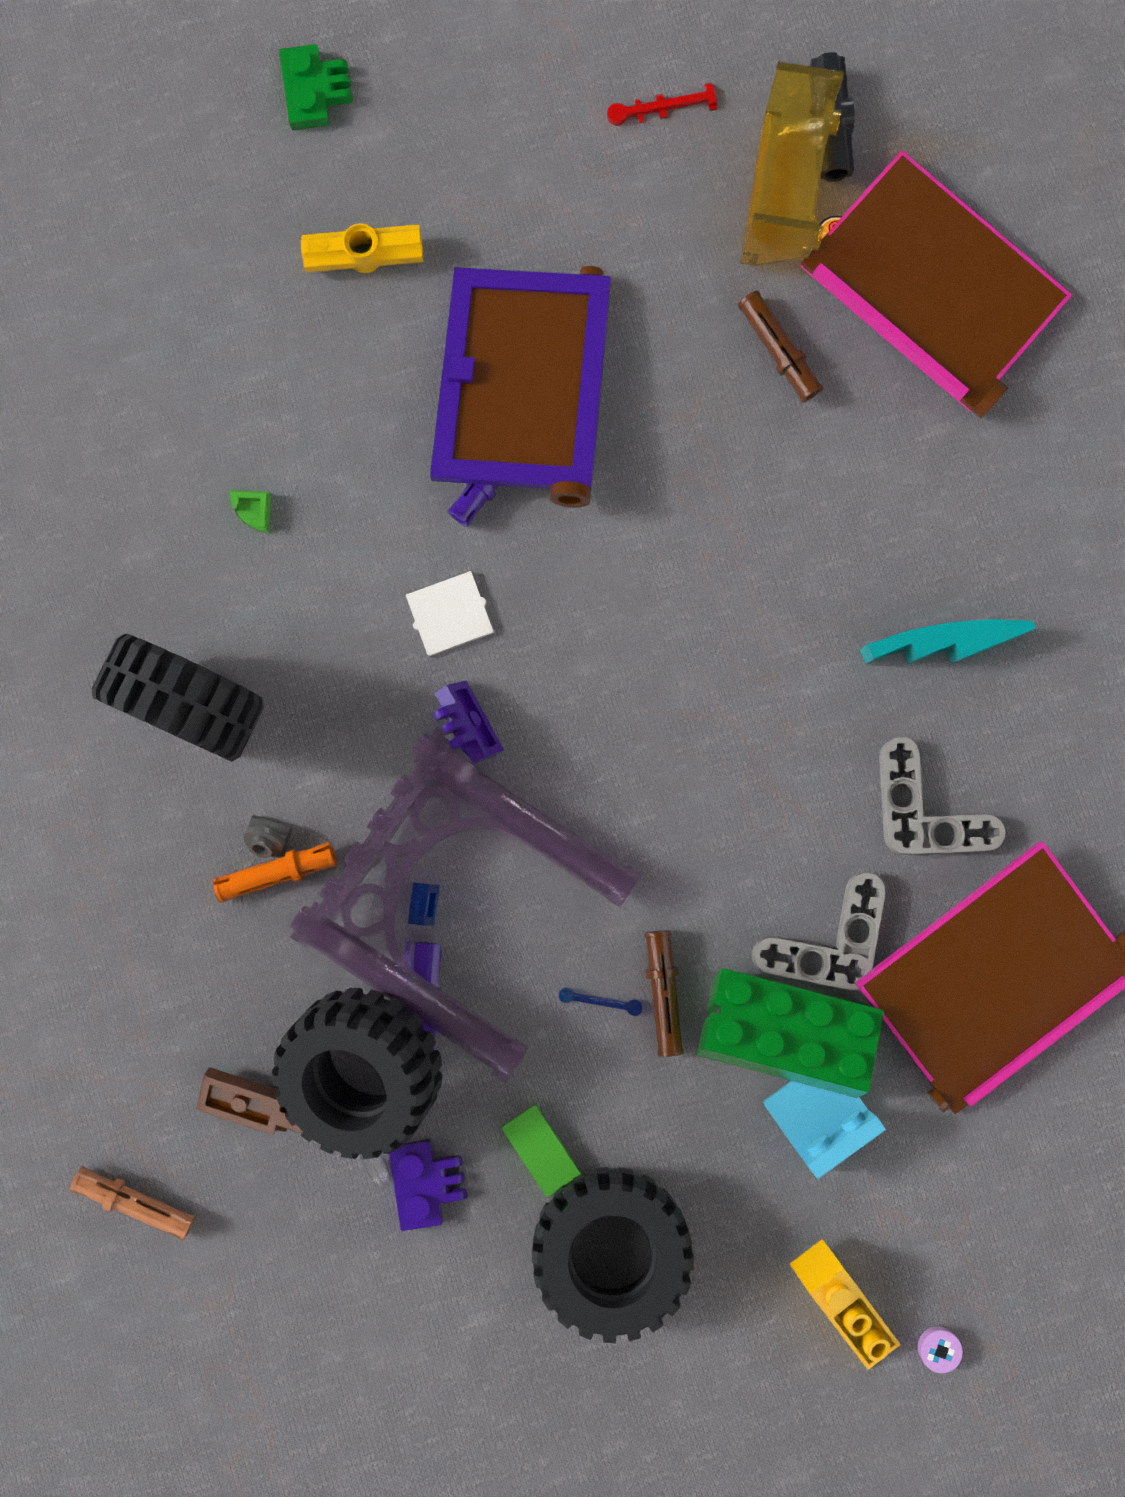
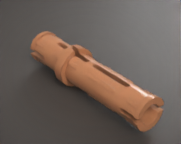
M81 1166L70 1186V1192L78 1193L102 1204V1209L107 1212H111L114 1209L144 1224L180 1238L182 1241L186 1239L196 1215L188 1214L158 1199L125 1186L126 1181L120 1178L114 1181L86 1169L84 1166Z

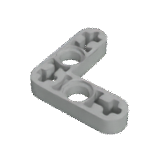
M897 737L889 740L882 746L879 761L883 831L885 843L891 851L897 854L979 852L995 850L1002 845L1005 840V827L1001 820L994 815L923 817L920 753L917 745L909 738ZM897 745H901L903 752L909 753V759L902 761V773L910 771L911 778L901 777L890 780V773L895 774L899 772L897 760L890 759V752L895 751ZM898 784L906 785L912 792V801L904 808L895 805L891 798V792ZM913 812L914 819H905L906 831L913 832L914 839L907 841V848H904L902 841L895 840L894 838L895 832H899L902 829L901 819L893 820L892 813L905 814ZM962 821H966L965 830L980 829L983 826V822H985L988 829L994 830V837L987 838V844H984V840L981 837L965 838ZM940 823H947L954 829L955 838L948 846L938 844L934 838V830ZM964 839L966 840L968 846H963Z
M858 873L849 879L845 888L835 949L776 937H765L760 939L752 950V960L755 966L760 971L771 975L842 989L858 990L859 988L855 982L873 969L886 895L883 881L872 873ZM865 879L869 880V887L875 889V896L867 897L865 909H873L872 917L865 913H851L852 905L861 907L862 895L855 893V888L857 885H864ZM856 919L864 920L869 927L868 937L860 943L853 942L848 936V926ZM770 944H776L775 949L778 953L791 955L790 947H796L797 949L792 957L793 971L787 972L786 969L789 963L774 961L772 967H767V960L760 956L761 951L769 950ZM814 951L820 955L822 967L818 973L807 975L800 967V960L805 953ZM830 955H836L833 963L849 966L851 960H855V967L861 969L860 977L854 976L852 982L848 983L847 975L832 971V980L826 979L831 969Z

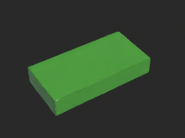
M536 1103L501 1126V1129L546 1197L555 1193L562 1185L565 1186L571 1182L574 1177L581 1175L580 1169Z

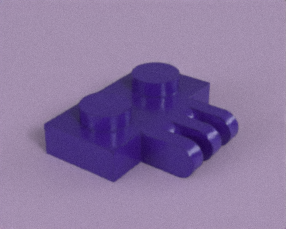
M467 680L446 685L435 692L440 702V709L433 712V715L437 721L442 719L447 721V724L443 725L441 730L444 735L454 734L455 737L448 742L452 750L461 747L463 752L470 757L473 764L493 758L504 751Z
M431 1139L402 1143L399 1149L389 1154L401 1231L442 1225L441 1203L468 1198L466 1188L450 1190L449 1185L465 1181L464 1172L447 1174V1168H455L462 1165L461 1155L433 1159Z

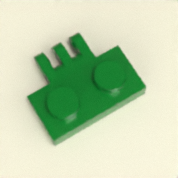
M317 44L279 49L291 130L330 125L328 107L349 104L353 101L352 91L347 89L351 86L350 76L346 74L349 72L348 62L344 59L321 62Z

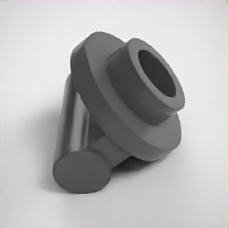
M252 815L244 835V842L249 847V850L258 857H275L282 853L285 843L290 838L292 826Z

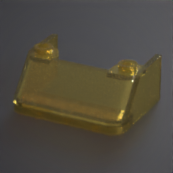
M778 61L760 132L740 264L760 266L809 258L812 250H819L823 226L816 222L817 216L814 215L825 146L829 135L836 136L839 127L841 110H835L834 107L843 80V71Z

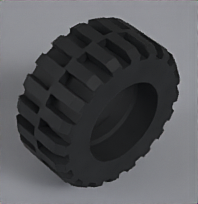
M126 633L116 638L92 686L93 699L231 762L241 757L264 709L263 698L258 694L182 656Z
M348 988L344 993L336 990L326 994L322 1000L315 1001L282 1037L281 1044L275 1050L273 1057L275 1067L272 1069L273 1086L279 1087L275 1095L279 1106H284L287 1110L285 1118L291 1126L296 1124L303 1131L301 1136L309 1143L314 1140L321 1144L320 1149L327 1153L333 1154L334 1151L341 1152V1157L356 1159L359 1154H362L363 1159L379 1157L382 1152L383 1154H390L396 1151L402 1143L408 1142L414 1135L438 1097L437 1092L441 1088L443 1078L441 1071H439L442 1066V1059L439 1050H433L436 1044L434 1036L430 1030L425 1031L422 1028L423 1020L416 1012L411 1015L403 1008L405 1006L403 1002L396 998L392 1001L384 998L385 993L371 989L368 994H364L361 988ZM330 1050L352 1052L368 1061L382 1078L386 1095L366 1094L347 1084L336 1071L331 1059Z
M608 1167L596 1168L597 1173L586 1176L585 1172H582L581 1175L574 1177L573 1182L569 1185H562L554 1193L550 1203H545L540 1212V1219L535 1226L533 1236V1277L536 1288H539L542 1292L543 1303L549 1311L555 1310L557 1312L558 1322L567 1329L574 1325L579 1328V1336L589 1340L592 1339L593 1333L603 1335V1343H616V1336L627 1334L630 1342L640 1339V1331L647 1327L652 1332L658 1330L663 1326L662 1318L667 1313L670 1316H674L681 1307L679 1298L681 1294L687 1295L691 1285L690 1271L694 1270V1255L691 1246L693 1243L680 1208L677 1207L673 1197L665 1188L660 1189L656 1185L655 1180L645 1174L642 1177L636 1176L631 1169L620 1167V1172L609 1171ZM605 1216H621L637 1222L647 1233L651 1242V1261L645 1273L634 1283L618 1289H605L590 1284L578 1274L573 1262V1244L579 1231L591 1221Z

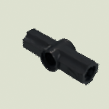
M829 52L811 59L809 65L812 91L809 128L811 137L816 139L819 178L825 179L827 182H836L852 176L854 172L851 135L854 130L855 109L853 98H848L845 57L839 56L837 52Z

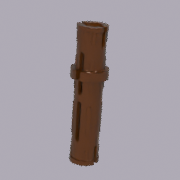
M758 290L745 296L738 303V307L742 310L758 334V337L778 364L776 370L781 376H786L802 403L811 400L823 390V386L818 382L806 364L807 356L803 350L796 349L779 321H777L762 299ZM761 318L764 320V322L766 323L770 331L773 333L777 341H775V339L773 338V336L771 335V333L769 332ZM791 362H792V364L794 365V367L797 369V371L799 372L800 375H798V373L795 371V369H794L793 366L791 365Z
M671 930L645 933L649 960L646 978L651 979L659 1057L684 1054L675 976H678L679 973L678 966L673 964ZM660 954H661V961H662V970H661V963H660ZM665 998H666V1007H667V1016H668L669 1031H668V1028H667V1018H666V1009H665V1000H664Z

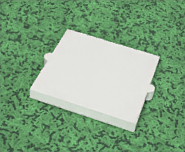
M471 571L406 594L415 619L413 628L419 630L428 657L494 633L484 607L487 603L486 599L480 597Z

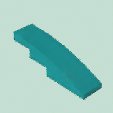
M1004 619L947 622L908 630L869 643L861 648L860 652L865 664L903 650L908 664L946 650L950 662L953 664L1023 636L1036 629L1034 621Z

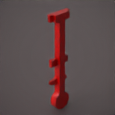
M712 83L704 84L705 92L664 99L663 94L656 95V101L643 104L637 99L635 100V105L628 107L621 103H613L607 110V119L615 126L622 125L627 118L634 116L637 117L639 123H644L645 114L659 112L660 119L668 118L667 110L708 102L709 111L717 110L714 86Z

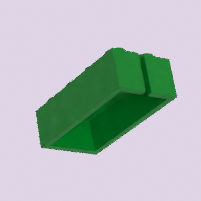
M721 968L714 976L706 1011L711 1014L704 1020L697 1056L854 1098L869 1093L884 1010Z

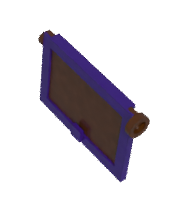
M596 266L582 267L580 274L454 267L430 472L431 481L551 489L550 500L556 505L580 508L590 504L611 276H603V270Z

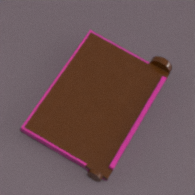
M903 150L900 151L822 239L814 234L800 252L805 257L800 264L802 269L968 411H972L980 419L1008 389L999 379L1072 296L1070 292Z
M1039 841L861 977L855 984L873 1008L884 1010L882 1020L933 1086L927 1092L933 1102L943 1113L950 1109L954 1114H957L967 1105L970 1107L1125 988V932H1121L1114 938L1045 843Z

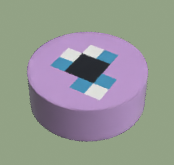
M940 1326L931 1327L923 1332L918 1341L919 1356L930 1370L936 1373H948L960 1364L963 1354L962 1345L949 1329Z

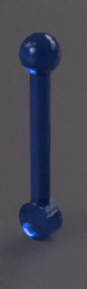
M568 987L562 988L558 993V998L562 1003L577 1001L627 1010L632 1016H637L642 1012V1004L636 999L623 1002L574 993Z

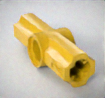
M358 223L350 226L346 231L301 235L300 240L306 273L354 269L359 273H370L379 266L424 262L420 224L372 228L367 224ZM361 244L372 246L366 253L354 252L355 248Z

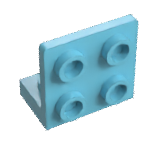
M793 1081L788 1082L763 1101L768 1112L817 1179L886 1130L878 1117L867 1109L859 1097L854 1098Z

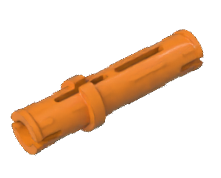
M330 841L299 852L293 849L287 851L285 856L213 878L214 892L218 901L223 903L235 897L269 888L279 883L291 880L299 882L304 880L306 875L338 866V862L335 860L337 856Z

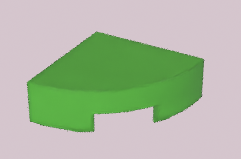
M230 490V501L238 517L253 530L269 534L271 493L267 491Z

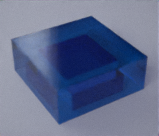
M413 882L408 924L434 926L440 885Z

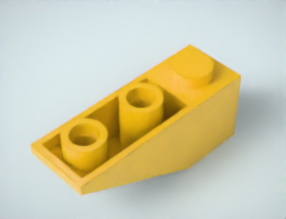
M823 1239L790 1263V1266L809 1294L867 1370L901 1345Z

